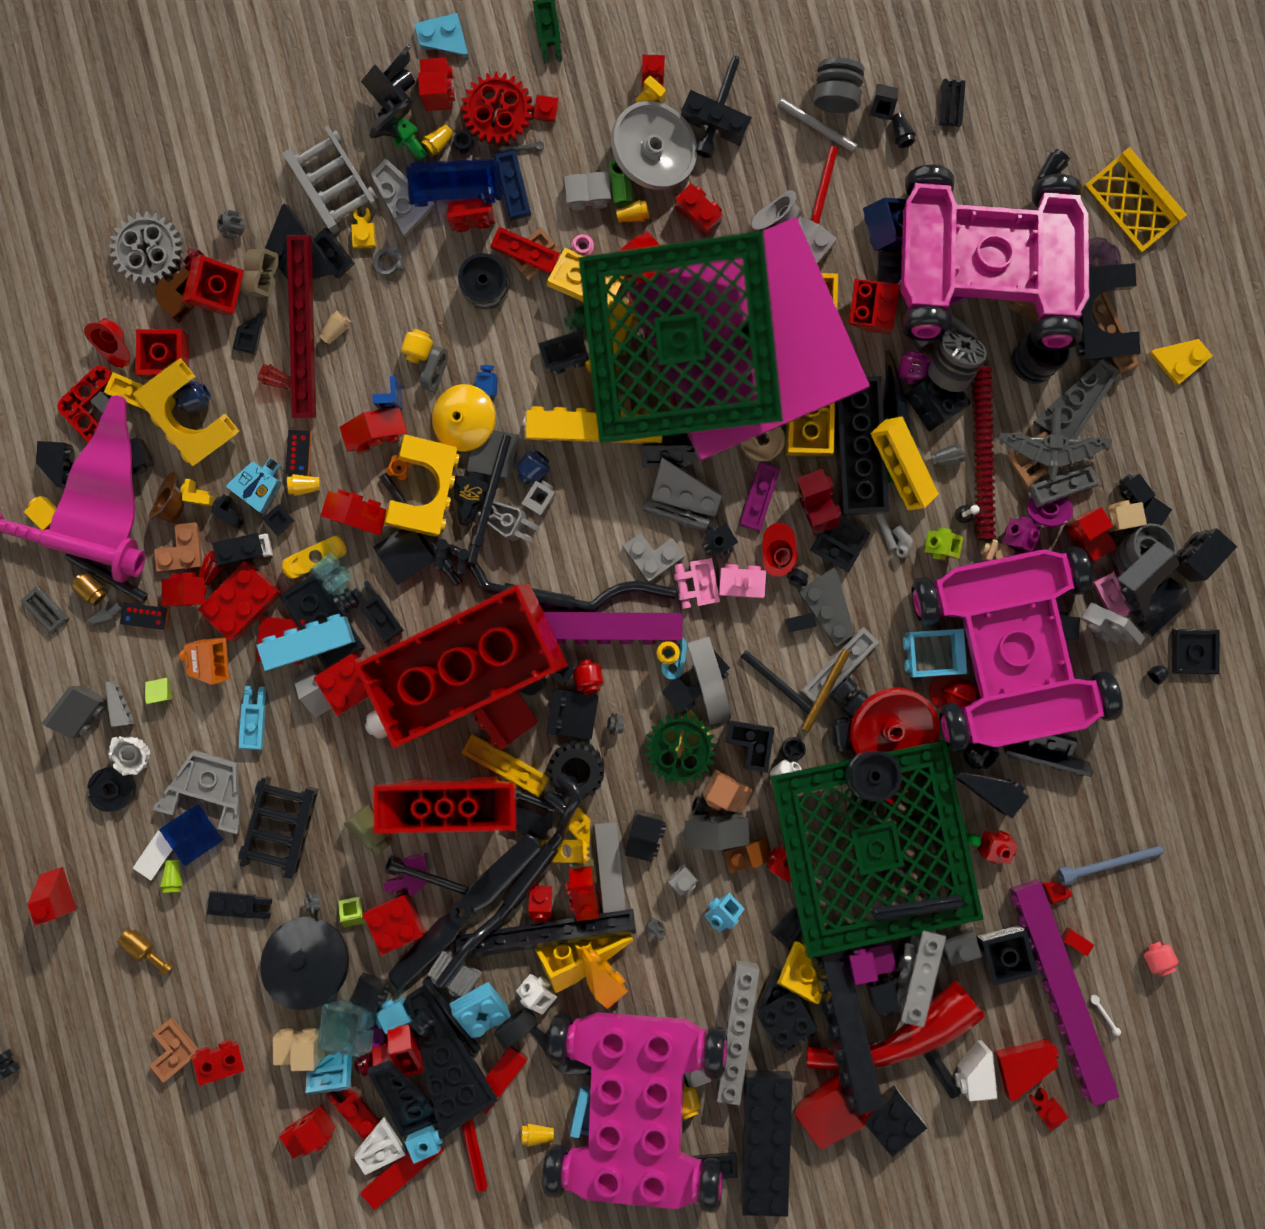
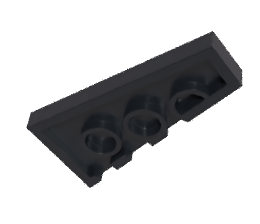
M391 1060L368 1068V1074L401 1137L438 1123L434 1113V1105Z

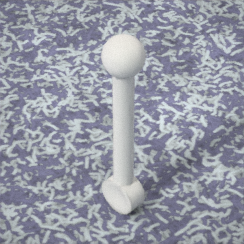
M1091 995L1090 1002L1097 1006L1112 1028V1034L1120 1036L1121 1030L1114 1025L1099 1003L1100 998L1097 995Z

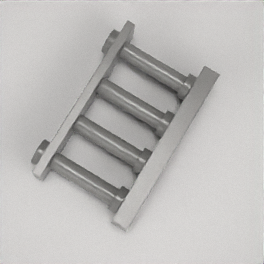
M327 125L324 127L329 135L327 139L300 155L298 153L294 155L290 148L282 154L325 224L334 235L341 231L337 225L340 222L339 219L369 201L374 210L377 209L378 206L375 200L378 197L372 187L366 188L340 144L343 143V140L336 130L332 132ZM333 145L336 146L341 154L340 157L312 174L304 172L302 167L305 166L307 161ZM347 164L352 172L351 176L322 193L320 191L317 193L314 186L318 180ZM358 182L364 194L336 211L331 210L329 212L325 206L329 203L328 200Z
M936 930L930 932L922 931L920 934L909 936L908 942L914 944L915 950L913 968L907 985L905 987L897 986L896 988L900 1010H897V1012L902 1013L901 1022L921 1027L925 1025L946 936L935 934Z

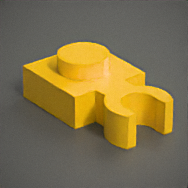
M366 208V215L364 217H359L357 209L353 211V216L358 224L351 225L354 249L376 247L374 223H368L371 220L369 208Z

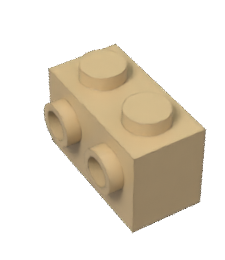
M1129 500L1108 505V510H1104L1113 525L1112 528L1107 530L1108 533L1147 525L1142 502L1130 504Z

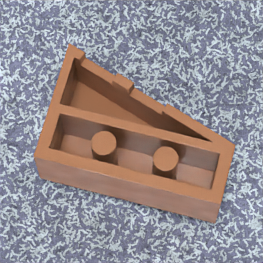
M715 769L703 790V794L707 804L717 810H720L722 807L729 811L742 813L754 789Z

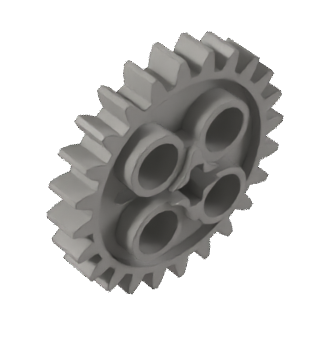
M148 211L145 212L144 217L139 212H136V219L128 215L129 222L127 224L121 220L120 223L123 228H114L118 235L110 237L115 241V244L109 245L112 250H115V252L110 254V257L116 259L113 265L120 267L118 269L120 274H125L126 279L129 281L133 279V282L139 284L142 280V283L148 286L149 280L154 285H157V278L161 279L163 277L165 279L164 275L166 274L172 277V268L179 270L175 263L176 261H183L178 254L184 253V250L178 246L184 242L178 238L181 234L178 230H174L176 226L173 223H168L169 220L165 217L160 219L157 213L152 217ZM142 230H144V238L142 237ZM159 231V236L152 240V234ZM137 236V241L130 245L132 237ZM164 253L163 259L156 261L157 255ZM138 258H142L141 264L135 266V261Z

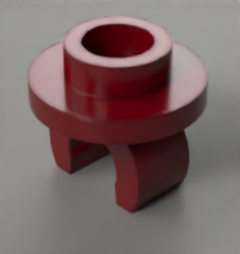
M189 248L187 250L188 256L183 260L186 264L184 267L189 271L192 258L205 255L197 248L195 250Z
M372 1052L366 1053L364 1056L360 1053L356 1056L357 1060L354 1061L356 1072L358 1074L361 1073L364 1077L368 1075V1068L373 1066H370L368 1063L369 1059L372 1058Z

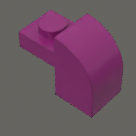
M427 853L405 857L401 860L404 861L405 865L430 873ZM405 875L386 880L383 885L385 892L392 891V894L405 892L407 887L409 896L420 891L426 884V881Z

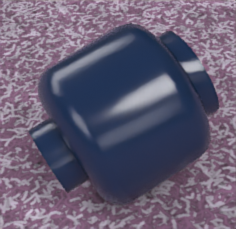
M192 381L177 390L175 402L180 410L194 414L208 407L211 395L205 384Z
M537 450L535 452L529 451L517 464V470L520 473L518 477L526 484L530 482L534 484L535 481L540 483L550 470L548 465L550 461Z

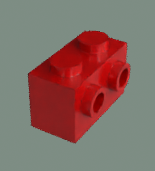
M690 183L675 198L674 207L707 237L721 223L722 209L714 201L711 203L705 197L706 193L699 186L695 187Z
M195 573L170 574V579H161L162 606L205 605L206 585L204 577H195Z
M591 866L570 869V882L566 883L567 896H572V899H569L570 912H575L576 921L599 918L598 901Z
M226 1040L218 1044L219 1047L213 1049L204 1047L196 1050V1054L191 1055L199 1086L245 1071L237 1041Z

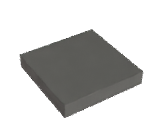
M494 430L485 444L470 451L467 471L491 476L502 436L508 435L512 438L501 478L512 479L519 435Z

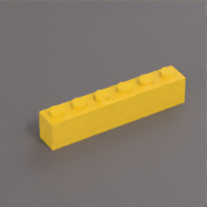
M532 406L531 410L525 412V440L599 442L596 413L589 412L588 408H576V412H567L565 407H554L553 411H544V407ZM621 411V417H627V415ZM643 411V414H651L648 411ZM662 436L612 443L659 444L662 442Z

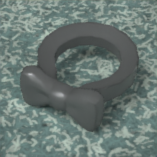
M395 247L394 250L390 248L380 249L373 259L375 269L383 275H391L398 269L404 271L402 249L400 247ZM386 253H390L397 258V262L389 270H383L379 265L381 256Z

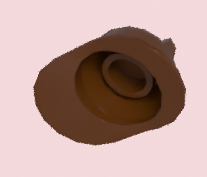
M175 472L170 473L160 486L154 506L149 513V519L158 517L170 523H175L181 515L184 501H182L181 495L175 489L177 480Z

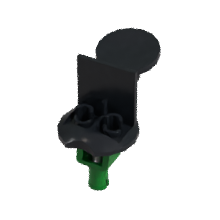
M408 44L384 73L375 64L361 83L382 107L377 114L379 118L374 122L370 130L369 137L391 136L397 148L406 146L419 162L429 152L426 151L415 137L418 128L407 119H404L413 103L412 99L405 92L415 84L412 74L404 69L410 62L408 51L412 47Z

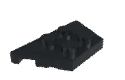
M284 203L281 206L265 249L278 254V267L288 280L287 236L310 235V233L290 206ZM311 236L313 280L338 274L336 268Z

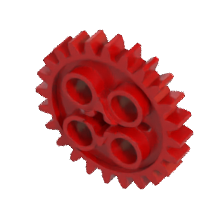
M495 71L494 78H491L488 73H486V80L478 76L479 84L471 82L473 90H465L469 98H462L463 104L466 105L461 107L462 113H465L462 118L464 122H468L466 124L467 130L473 129L471 132L473 137L479 134L480 142L487 138L488 145H491L493 140H496L497 146H500L501 140H504L506 145H509V138L516 142V134L524 136L522 128H530L526 120H533L532 114L529 113L533 112L534 108L533 105H530L532 97L527 96L529 94L528 88L522 89V81L515 84L516 78L514 75L508 80L506 72L502 78L499 77L497 71ZM500 91H504L500 98L501 108L497 110L496 125L494 128H492L491 126L495 119L494 110H496L498 107L499 93ZM487 93L495 94L491 99L484 98ZM508 98H515L516 102L507 104L506 100ZM482 114L489 115L487 120L478 119ZM504 119L511 120V123L507 126L500 124Z

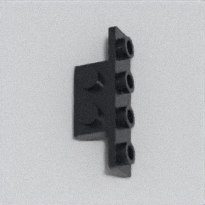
M1056 734L1027 740L1025 745L1019 743L1003 745L1004 753L1013 759L1021 758L1036 765L1043 764L1055 770L1070 771L1078 776L1092 777L1093 775L1090 762L1072 758L1078 743L1075 737Z

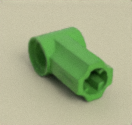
M613 158L609 164L613 205L625 206L633 202L630 178L624 172L617 174L613 171L618 167L615 158Z

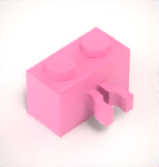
M725 564V568H720L719 596L765 598L766 571L761 570V566H748L747 569H738L739 565Z

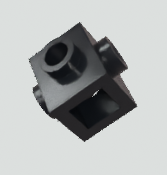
M727 523L720 528H717L716 525L704 532L706 536L702 539L704 541L702 544L704 551L708 556L712 554L714 558L718 555L720 558L725 557L732 552L730 548L738 543ZM715 539H720L721 545H717Z

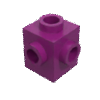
M1028 517L1010 518L1009 524L1005 529V537L1002 544L1016 550L1033 552L1035 544L1039 539L1040 527L1035 525L1033 519Z

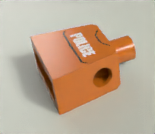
M226 638L202 639L184 645V649L179 654V659L185 663L188 676L211 685L229 680Z

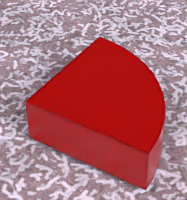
M1042 882L1049 902L1052 905L1073 896L1068 888L1058 882Z

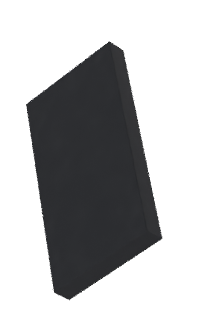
M319 572L314 573L279 595L300 630L306 629L305 625L311 622L318 621L319 624L328 622L327 617L340 614V617H346L335 604L333 595ZM300 620H305L304 626ZM350 622L355 643L317 655L325 670L350 654H356L365 648Z

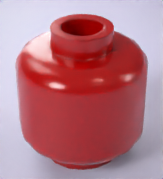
M591 660L579 662V666L573 670L576 689L583 692L584 695L599 692L601 690L600 687L604 684L601 666L597 663H592Z

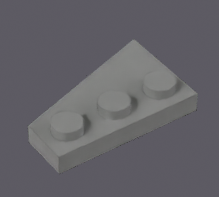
M385 158L371 173V176L402 234L406 238L435 207V204Z

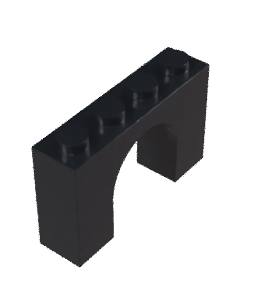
M1135 263L1089 267V298L1078 319L1083 326L1082 341L1076 345L1077 356H1080V361L1135 357L1141 354L1139 331L1108 333L1096 325L1092 316V306L1099 294L1108 291L1131 290L1137 286Z
M1158 541L1117 579L1121 587L1119 590L1125 598L1124 603L1130 610L1129 615L1134 620L1135 627L1142 634L1145 632L1151 637L1191 601L1188 590L1172 578H1169L1155 591L1157 586L1179 566L1175 552Z

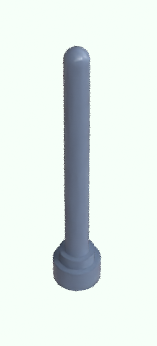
M1161 846L1076 869L1073 867L1069 868L1068 866L1058 869V877L1061 884L1067 886L1073 884L1078 877L1162 855L1164 849Z

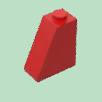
M63 867L39 875L27 903L34 926L57 919L77 909Z
M1048 1039L995 1051L1004 1093L1011 1102L1017 1100L1058 1067V1049Z

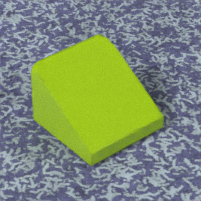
M168 678L145 682L146 704L172 700Z
M361 896L339 901L340 922L344 927L366 923L363 917L364 909Z

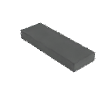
M1087 465L1056 476L1055 480L1047 479L1033 484L1028 489L1038 508L1095 488L1099 483L1091 465Z

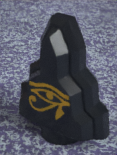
M468 471L467 477L453 475L455 476L453 485L455 489L454 498L459 503L457 516L459 524L463 526H468L476 517L478 509L483 507L489 483L485 482V475Z

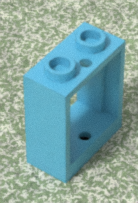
M964 629L907 632L906 637H903L904 651L907 650V659L904 661L905 672L909 673V677L967 674ZM950 635L953 668L917 671L914 638Z

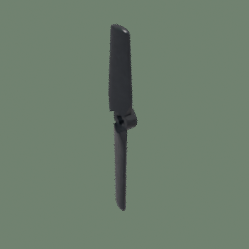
M530 834L524 835L471 884L464 899L454 903L450 913L439 918L393 967L388 976L395 988L402 989L455 940L462 926L473 919L475 912L492 905L542 850V845L534 836ZM459 908H466V917H459Z

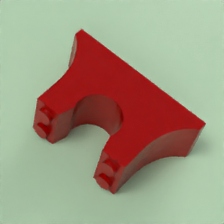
M498 776L474 777L470 780L433 781L432 778H409L403 782L374 785V834L516 830L515 782L499 781Z

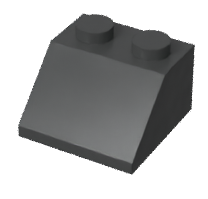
M70 686L41 724L72 739L84 737L90 731V724L94 718L97 719L104 712L105 708L103 706L107 701L87 686Z

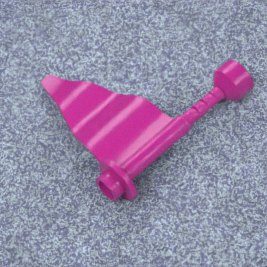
M115 395L109 399L94 436L72 465L63 496L52 517L50 529L40 530L5 520L0 511L1 533L37 542L46 548L112 566L113 579L121 583L125 582L130 576L138 577L144 568L146 559L145 552L138 550L136 540L129 538L135 519V498L132 485V450L126 420L127 404L124 397Z

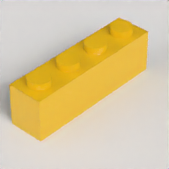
M903 417L884 420L870 433L907 510L926 508L939 493Z

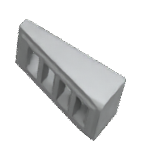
M118 681L106 682L105 688L110 726L135 724Z

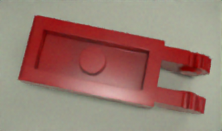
M351 1088L340 1090L347 1097L343 1101L335 1091L327 1092V1098L365 1141L380 1122V1119L356 1091H352Z

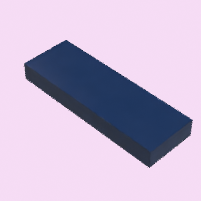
M516 150L495 154V162L510 221L532 216Z

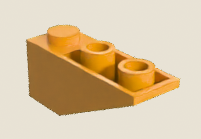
M582 946L587 985L595 999L608 1009L628 992L623 984L625 979L618 971L614 973V969L606 960L602 962V958L594 949L590 951L585 946Z

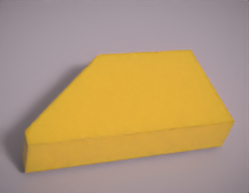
M579 806L572 817L569 831L577 840H586V843L589 844L591 819Z

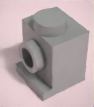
M543 480L541 484L535 481L523 500L522 505L543 517L544 512L556 495L552 491L554 487ZM543 494L545 496L544 500L538 502L536 500L537 495Z
M682 864L668 877V883L680 896L685 893L689 894L699 881L685 864Z

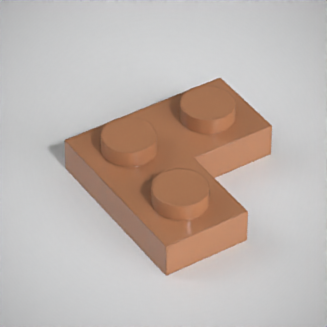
M199 523L174 525L176 547L154 549L156 571L200 568L203 558Z
M173 1017L152 1033L166 1050L149 1065L163 1083L192 1059L191 1055L196 1054L195 1051L198 1050V1047Z

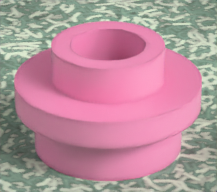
M581 234L573 239L572 250L584 256H589L593 252L594 243L588 235ZM581 243H585L587 245V248L581 250L579 248V245Z

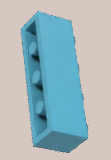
M340 614L327 617L328 622L319 624L318 621L305 625L306 629L297 631V628L284 631V636L276 638L275 635L263 638V643L258 644L257 648L264 670L270 671L355 643L348 618L340 617Z

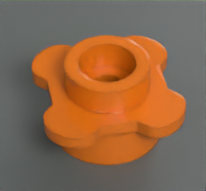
M394 455L391 457L386 473L389 476L394 475L399 480L404 481L407 479V472L412 467V463L397 460L398 455Z

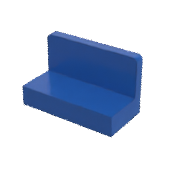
M395 375L390 376L391 393L372 394L373 404L379 410L400 408L402 410L401 382Z

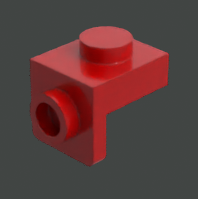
M533 886L529 891L528 912L530 920L540 923L552 920V886Z

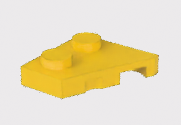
M1199 339L1154 349L1149 352L1150 356L1176 386L1213 356Z

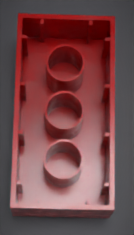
M530 583L516 585L354 664L393 749L569 666Z

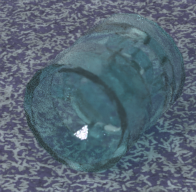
M332 551L309 570L317 580L322 579V586L329 594L334 592L352 576L345 566H339L340 560Z

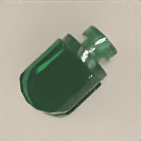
M584 304L569 312L570 318L568 316L564 318L568 330L574 327L576 330L586 328Z

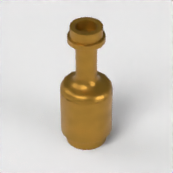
M128 928L117 940V943L120 945L119 948L138 962L143 959L148 960L160 970L159 974L163 976L174 966L170 963L171 961L165 962L152 952L153 943L135 929Z

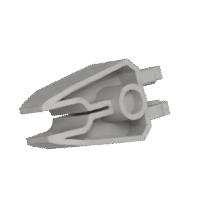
M493 501L492 509L495 514L489 516L487 524L511 541L520 538L531 544L533 541L531 536L522 532L525 526H528L533 531H538L540 526L528 521L527 514L521 509Z

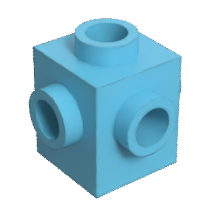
M728 893L720 899L714 898L708 904L709 910L704 917L720 933L726 928L732 929L738 923V917L745 908Z

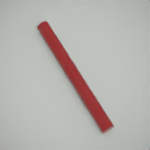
M830 146L811 218V221L817 224L820 222L838 152V147Z

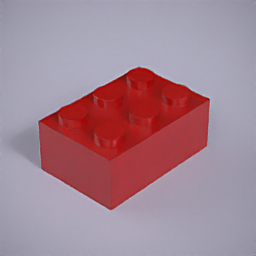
M244 561L205 601V605H201L197 610L229 641H237L279 598L282 592L251 562Z

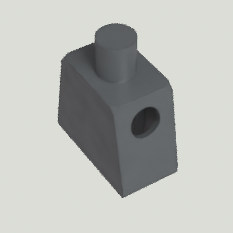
M973 927L943 935L946 936L940 962L954 966L982 957Z

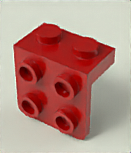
M517 691L487 704L474 713L477 716L474 720L481 730L486 729L490 735L487 737L494 748L498 747L500 750L537 724L536 717Z

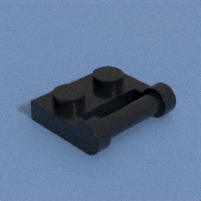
M515 787L516 830L545 840L555 808L545 799L522 792V789ZM518 800L548 810L546 816L517 806Z

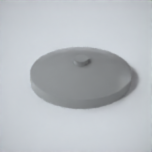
M655 101L637 102L627 107L613 126L611 147L618 166L632 181L645 188L654 190L673 188L686 179L696 163L697 151L695 149L697 143L694 133L684 117L668 105Z

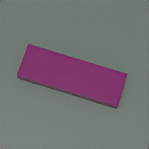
M759 461L739 526L761 532L780 467Z

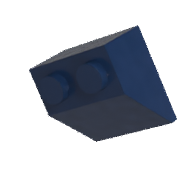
M882 198L863 208L864 220L868 226L870 242L874 251H889L902 247L903 209L908 199Z

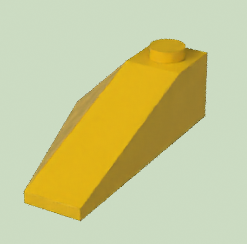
M631 934L535 948V951L554 992L557 993L576 984L586 976L582 946H585L590 951L594 949L602 958V962H604L630 944L633 938Z

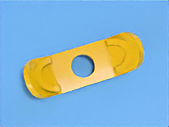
M332 536L285 558L282 562L283 572L288 578H297L345 556L347 552L346 546L339 536ZM313 550H318L322 554V560L318 563L312 562L309 558V554Z
M550 839L539 840L541 845L550 841ZM564 839L558 847L559 852L552 862L587 864L590 860V857L587 856L590 853L587 850L589 844L586 843V840ZM564 845H569L572 853L569 858L563 854Z

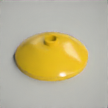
M468 384L455 385L444 391L437 399L432 412V425L437 438L442 444L457 447V451L461 452L472 451L485 444L491 437L496 424V411L491 398L482 389ZM459 412L460 419L456 420L455 416Z

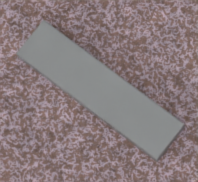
M862 627L800 691L815 703L842 649L849 651L850 655L831 692L878 645L879 641Z
M617 821L595 823L603 912L626 910Z

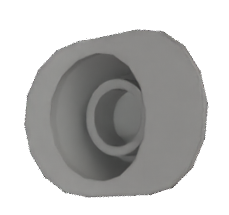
M790 190L784 192L775 201L761 209L754 216L752 227L755 230H762L770 226H776L794 217L799 218L802 211L795 202L796 193Z

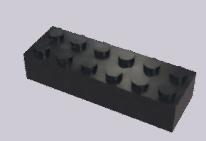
M881 376L866 377L870 385L867 389L835 403L839 506L842 516L885 514L889 511L887 467L870 434L884 421Z
M745 1070L741 1174L742 1215L788 1217L793 1082L790 1071Z

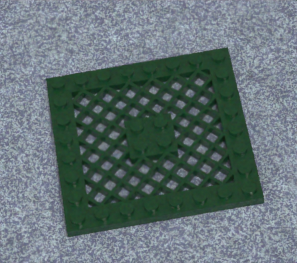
M763 230L578 257L599 443L784 422ZM742 259L743 267L734 260ZM727 261L720 271L711 264ZM731 263L741 270L733 281L724 275V272ZM703 265L697 274L688 268L690 266ZM708 266L717 273L710 284L701 278V275ZM680 268L674 277L665 271ZM685 270L694 276L687 287L677 281ZM657 271L651 280L642 274ZM662 273L671 279L664 290L654 284ZM633 275L628 283L621 279L620 276ZM743 275L745 290L737 285V282ZM639 276L648 283L641 293L632 287ZM721 277L730 283L723 294L713 288ZM606 278H611L606 284ZM616 280L625 286L618 297L609 290ZM698 280L707 286L700 297H697L690 291ZM675 283L684 290L677 300H674L667 294ZM651 287H654L661 293L654 303L645 298ZM734 287L743 293L736 304H733L726 298ZM629 290L638 296L631 306L622 301ZM711 290L720 297L712 308L703 301ZM607 293L615 299L610 307L608 305ZM687 294L697 300L689 311L680 304ZM664 297L674 303L666 314L657 307ZM745 299L747 301L748 315L739 308ZM642 300L650 306L643 317L635 311V308ZM723 301L733 307L725 318L716 312ZM619 303L627 309L621 320L612 314ZM700 304L709 310L703 320L701 312L694 313ZM677 307L686 313L671 316ZM654 310L663 316L654 318L655 326L647 321ZM736 311L745 317V320L738 328L729 322ZM631 314L640 319L633 330L624 324ZM713 314L722 320L715 331L706 325ZM610 317L618 323L612 332ZM748 322L750 338L741 332ZM644 323L653 330L646 340L637 334ZM726 324L735 331L728 341L718 335ZM621 327L630 332L624 343L614 337ZM703 327L712 334L706 343ZM738 335H741L748 341L741 352L731 345ZM655 336L657 338L658 350L649 344ZM634 337L643 343L636 354L627 347ZM715 338L725 344L717 355L708 348ZM613 341L620 346V348L617 350L615 354L613 350ZM750 346L753 362L744 356ZM646 347L656 353L649 363L640 358ZM728 348L737 354V357L730 365L721 359ZM624 350L633 356L626 367L617 360ZM706 351L714 357L707 368L698 362L707 360ZM658 358L660 366L667 365L661 374L652 367ZM741 358L751 365L743 376L734 369ZM636 360L645 366V369L639 376L630 371ZM718 361L727 367V370L720 379L711 372ZM690 362L684 371L675 365ZM615 364L623 369L618 377H616ZM695 364L704 371L697 381L688 375ZM672 367L681 374L674 384L665 378ZM753 369L755 385L746 379ZM649 370L658 376L651 387L642 380ZM730 372H733L740 378L733 389L723 382ZM627 373L635 379V382L629 389L620 384V381ZM707 375H710L717 381L710 391L700 385ZM684 378H687L694 384L687 394L678 388ZM662 380L671 387L664 397L655 391ZM743 382L753 388L746 399L736 392ZM639 383L648 390L641 400L632 393ZM720 385L730 391L722 402L713 395ZM618 387L625 392V395L622 397L620 401L618 395ZM697 388L707 394L700 404H697L690 398ZM674 391L684 397L677 407L667 401ZM756 393L757 401H750ZM651 394H654L661 400L654 410L645 404ZM733 395L742 401L741 403L727 404ZM629 396L638 403L631 413L622 406ZM710 398L719 404L703 407ZM687 401L696 407L680 410ZM664 404L673 410L658 413ZM641 407L645 408L648 412L651 413L636 415V413L640 410ZM620 410L627 415V417H621Z
M946 740L885 752L892 755L899 763L902 772L912 771L908 779L902 776V781L905 784L900 792L894 794L896 798L891 806L883 801L874 802L869 811L860 805L863 799L857 798L855 802L847 797L850 791L847 786L842 793L834 788L835 786L846 784L845 769L849 760L769 776L807 958L922 933V931L930 932L984 920ZM926 767H927L928 773H926L925 771H923L922 768H926ZM917 773L927 778L921 788L912 783ZM929 784L931 786L932 795L926 792V789L929 786ZM909 786L918 791L913 801L904 796ZM825 789L821 797H818L813 792H811ZM830 791L840 796L834 806L824 801ZM804 793L799 800L798 794ZM808 795L818 801L812 811L803 806ZM922 795L931 800L926 810L917 805ZM843 800L853 805L847 815L838 810ZM900 800L909 804L904 815L895 810ZM822 804L831 809L825 820L816 815ZM879 804L888 809L882 820L873 814ZM934 806L937 818L930 814ZM857 808L866 814L860 824L851 819ZM914 808L923 814L917 824L908 818ZM801 809L809 814L805 822H803ZM835 813L844 818L838 829L829 823ZM892 813L901 818L897 826L895 821H888ZM813 817L823 823L817 833L807 828ZM927 817L936 822L930 833L922 828ZM870 818L879 822L878 824L866 826ZM848 822L857 827L849 829L850 837L843 833ZM905 822L914 827L909 837L900 832ZM826 827L836 832L830 842L820 837ZM939 829L942 841L935 837V834ZM919 831L927 836L922 846L913 841ZM806 832L814 837L809 845ZM840 835L849 841L843 852L834 846ZM898 836L906 841L902 848H900ZM818 840L827 845L821 856L812 851ZM932 840L941 845L935 855L926 850ZM910 844L919 849L913 860L905 855ZM852 847L855 860L847 855ZM831 849L840 854L834 865L825 860ZM943 852H945L947 863L939 859ZM924 853L932 858L926 869L918 864ZM810 854L819 859L814 867L812 866ZM845 858L853 863L848 874L839 869ZM903 859L910 863L905 873L896 869L897 867L904 866ZM937 862L945 867L940 877L931 873ZM822 863L832 868L825 879L817 874ZM915 867L924 872L918 882L909 877ZM856 870L858 875H865L861 883L852 878ZM887 870L883 878L874 873ZM893 871L902 877L896 887L887 882ZM836 872L845 877L839 888L830 883ZM948 874L950 876L951 885L944 881ZM871 876L880 881L874 892L865 887ZM928 876L937 881L931 891L922 886ZM815 877L823 882L818 891ZM849 881L858 886L852 897L843 891ZM906 881L915 885L909 896L900 891ZM827 885L836 890L830 902L821 896ZM884 885L893 890L887 901L879 896ZM941 885L950 890L946 897L958 895L961 896L963 907L959 909L876 921L874 918L862 921L867 912L873 915V911L870 908L876 898L884 903V906L892 905L898 894L907 899L905 903L916 902L914 898L921 889L928 894L925 900L940 898L936 893ZM862 890L871 894L865 906L857 901ZM841 894L849 899L844 910L834 905ZM819 899L827 904V907L825 908L823 913L821 911ZM854 903L863 909L857 919L848 914ZM832 908L841 913L835 924L826 919ZM845 917L854 922L841 925ZM824 922L830 925L832 928L825 929Z

